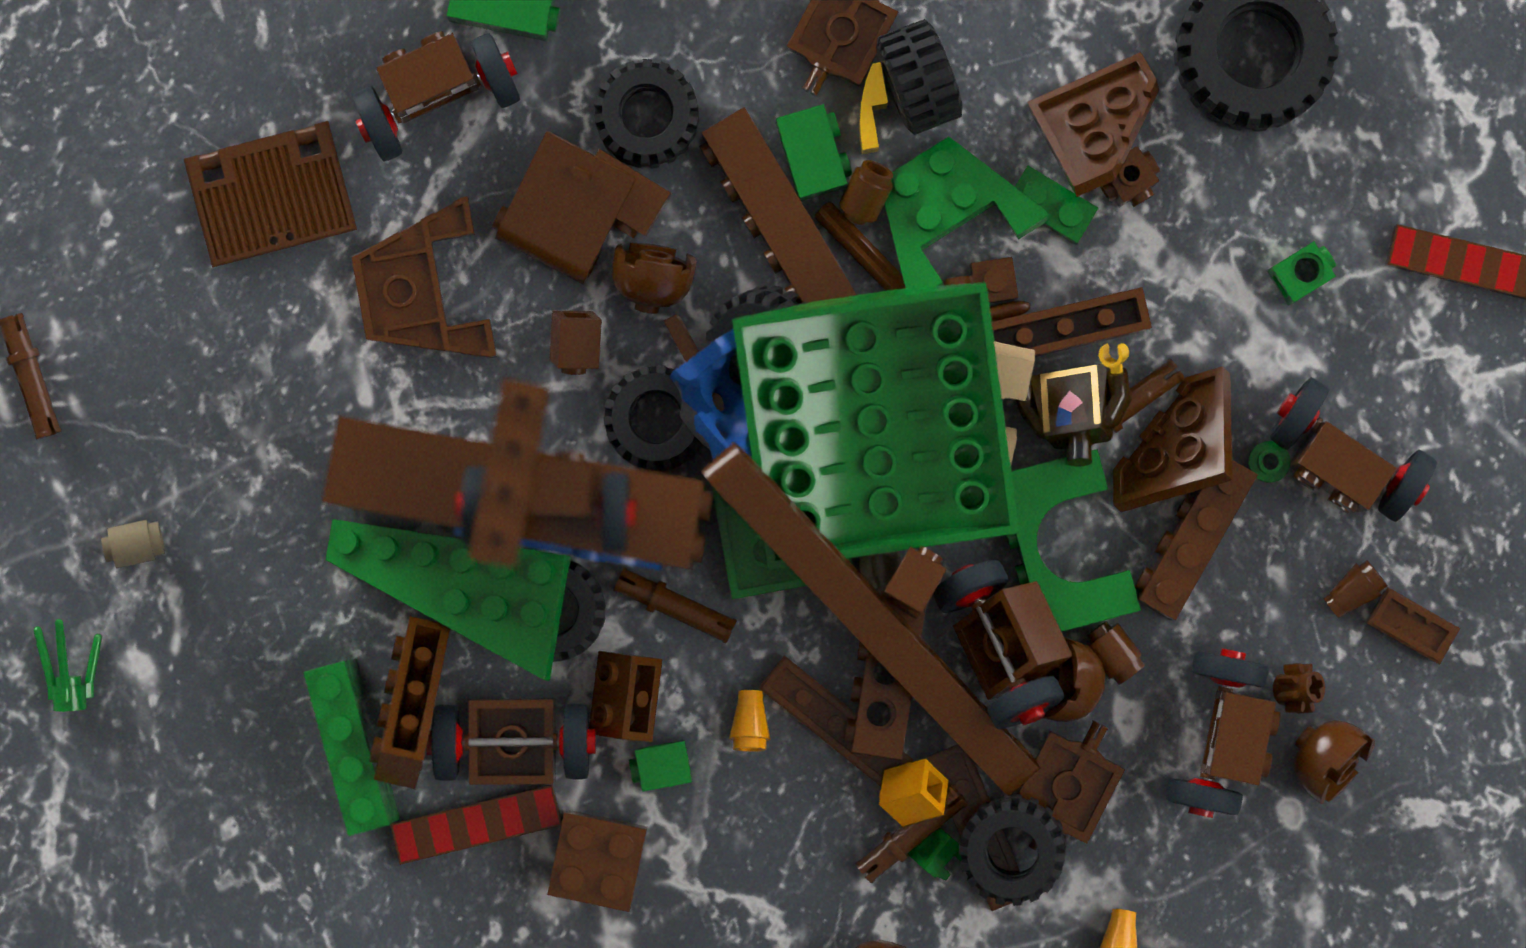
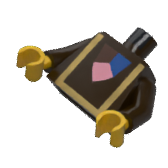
M1107 343L1099 350L1098 356L1102 364L1032 375L1026 401L1015 399L1022 418L1039 438L1047 439L1055 449H1066L1067 464L1070 466L1082 467L1092 463L1091 444L1108 442L1112 439L1113 429L1120 424L1131 403L1128 371L1122 366V363L1129 357V348L1124 343L1119 344L1117 347L1118 360L1111 357L1109 353L1110 347Z

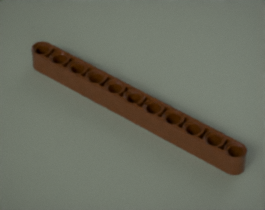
M736 442L731 443L701 470L705 478L1004 793L1010 796L1041 769L1032 754L1007 728L997 729L989 716L988 707Z

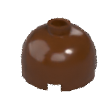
M630 243L629 251H624L622 244H619L615 248L612 277L615 287L621 295L635 303V310L643 313L657 314L660 307L674 306L681 302L688 294L695 276L697 259L688 253L686 254L685 261L676 258V249L666 246Z
M1065 638L1073 656L1042 677H1055L1063 691V700L1046 711L1043 717L1057 722H1070L1086 717L1097 706L1105 689L1104 668L1097 654L1089 646Z
M1338 720L1325 722L1317 729H1314L1312 726L1307 727L1295 742V746L1299 748L1294 759L1295 775L1299 784L1320 804H1324L1325 800L1327 802L1332 801L1359 773L1355 770L1359 757L1365 761L1368 760L1375 746V740L1357 726Z

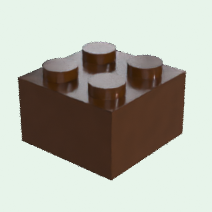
M566 810L563 816L547 895L630 912L648 826Z

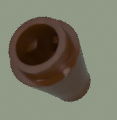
M1366 560L1361 565L1355 563L1329 592L1330 594L1323 599L1334 614L1340 618L1342 615L1382 596L1380 592L1388 585L1372 564Z

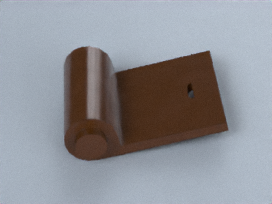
M546 131L509 208L502 206L492 224V228L497 230L495 239L584 285L598 262L603 250L602 246L637 177Z

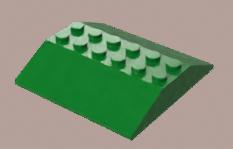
M986 282L875 292L814 301L732 319L752 459L846 558L908 550L910 547L914 549L920 548V546L928 547L1019 533ZM764 541L768 570L789 567Z

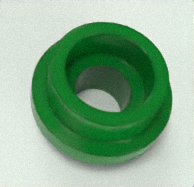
M1265 441L1256 445L1248 458L1249 469L1258 474L1256 479L1266 483L1281 480L1288 473L1291 463L1288 451L1273 441ZM1266 454H1272L1277 459V465L1273 470H1268L1263 465V458Z

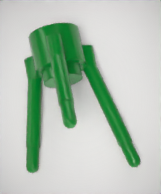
M57 619L55 621L59 677H56L55 680L42 629L36 626L34 628V635L47 683L48 700H53V711L64 712L87 709L86 698H94V679L100 654L101 634L94 635L85 681L81 683V676H69L63 620Z

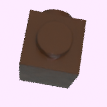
M552 311L549 359L557 368H561L562 373L583 375L586 374V369H599L602 319L593 311Z

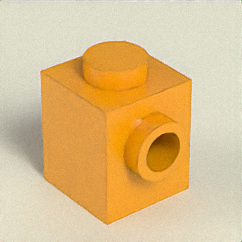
M926 758L884 770L882 787L879 793V805L901 826L942 816L945 811L949 780Z

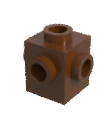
M1137 145L1129 151L1116 180L1100 188L1109 202L1115 200L1119 208L1129 201L1134 208L1155 195L1151 188L1159 182L1156 174L1160 172V168L1148 150L1142 153ZM1126 167H1133L1138 174L1136 181L1131 182L1124 178L1123 171Z

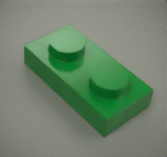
M1029 165L1015 185L1017 189L1046 210L1050 220L1043 225L1074 244L1079 242L1099 209L1082 197H1076L1075 193Z

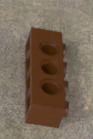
M503 379L469 559L517 567L551 391L549 387Z
M878 586L876 590L882 595L886 587ZM891 605L921 637L926 606L918 618L915 619ZM859 642L857 660L864 661L862 678L854 677L850 701L858 702L856 718L847 719L844 743L851 744L850 753L900 761L902 760L912 695L896 679L889 685L878 683L874 678L873 669L879 661ZM878 702L888 708L889 720L884 726H875L868 721L866 712L870 704Z

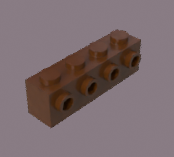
M1232 460L1233 480L1197 490L1193 497L1188 494L1185 496L1175 514L1180 520L1172 533L1169 531L1164 533L1155 549V553L1159 554L1157 561L1152 569L1145 567L1134 586L1139 591L1137 594L1139 603L1169 620L1176 621L1258 474Z
M410 616L405 636L396 635L391 660L398 661L397 670L389 669L384 693L391 695L390 704L382 702L376 726L384 729L383 737L374 738L369 762L377 763L374 780L412 789L416 788L424 761L450 628L441 623Z

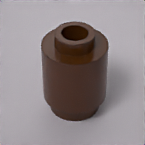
M865 160L861 167H856L839 201V206L844 211V217L858 225H865L866 222H875L893 187L891 182L893 178L892 171L886 166L871 160Z
M1105 621L1087 635L1091 642L1086 646H1089L1102 661L1104 673L1108 679L1114 678L1118 685L1131 678L1145 666L1140 659L1142 653L1119 623L1110 626Z

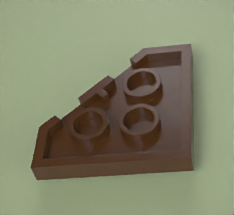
M1141 52L1027 102L1032 117L1076 197L1116 180L1159 92L1157 79Z
M1223 366L1185 377V381L1181 382L1175 390L1179 394L1165 413L1159 410L1139 436L1143 441L1129 459L1123 456L1113 469V505L1120 512L1233 480L1230 373Z

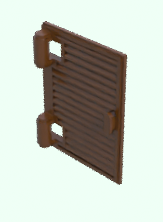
M329 121L183 159L212 268L357 230ZM319 142L321 153L302 158L299 146ZM222 167L225 178L205 183L204 171Z

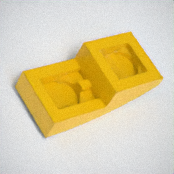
M881 62L872 64L862 94L859 117L861 154L878 152L879 149L873 111L885 109L888 105Z

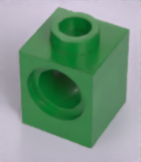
M1315 241L1268 269L1267 272L1289 306L1335 278L1336 275L1332 269L1336 267V263L1325 246L1318 248ZM1305 260L1313 265L1315 276L1311 282H1302L1296 277L1295 265L1298 261Z
M685 740L635 749L636 758L629 759L633 784L641 783L642 792L692 783L693 781Z

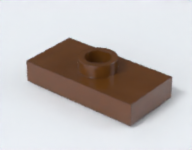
M1389 587L1384 589L1382 596H1380L1365 622L1438 665L1441 664L1460 630L1459 627Z

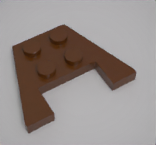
M467 196L457 199L449 206L424 217L416 224L351 257L366 340L489 358L497 357L490 319L447 326L433 242L475 235L469 198Z

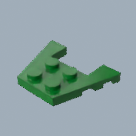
M950 137L945 138L893 171V178L891 180L893 187L885 202L906 289L944 286L943 281L922 250L994 205L1018 240L1050 220L1045 209Z

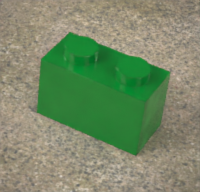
M822 104L776 118V126L799 199L804 201L845 189L847 187L846 177L852 176V170L847 153L839 154L834 138L841 136L835 113L827 114L825 106Z

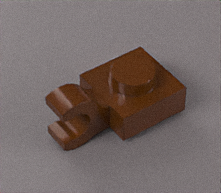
M1012 257L971 263V276L947 278L943 281L944 286L986 282L989 303L1019 298Z

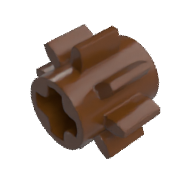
M1294 663L1283 665L1285 674L1277 675L1273 682V695L1277 703L1285 705L1286 713L1301 714L1315 712L1313 703L1321 702L1325 695V682L1319 672L1313 671L1312 664Z

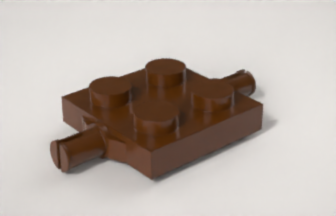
M811 0L786 46V49L805 58L813 67L802 89L809 92L814 80L817 78L811 94L818 96L828 75L841 77L860 87L877 55V37L889 32L898 15V11L881 3L879 0Z
M1092 720V724L1082 742L1068 740L1049 731L1035 758L1041 769L1021 785L1017 793L1022 795L1023 799L1030 800L1032 797L1039 800L1038 804L1043 808L1048 806L1053 811L1055 820H1060L1063 826L1062 833L1068 834L1086 844L1125 771L1123 767L1104 758L1097 750L1109 728L1101 724L1095 738H1093L1100 725L1099 722ZM1032 839L1029 847L1036 851L1038 846L1035 840Z

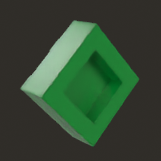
M940 827L908 852L909 856L930 875L945 881L951 875L944 868L953 856L961 861V855L959 854L960 844Z

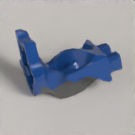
M733 329L714 340L690 360L675 369L669 376L682 398L679 416L692 434L704 446L711 449L713 460L733 442H736L752 458L742 386L733 382L729 375L730 359L736 352ZM713 393H717L722 397L724 410L720 411L716 408L712 398Z

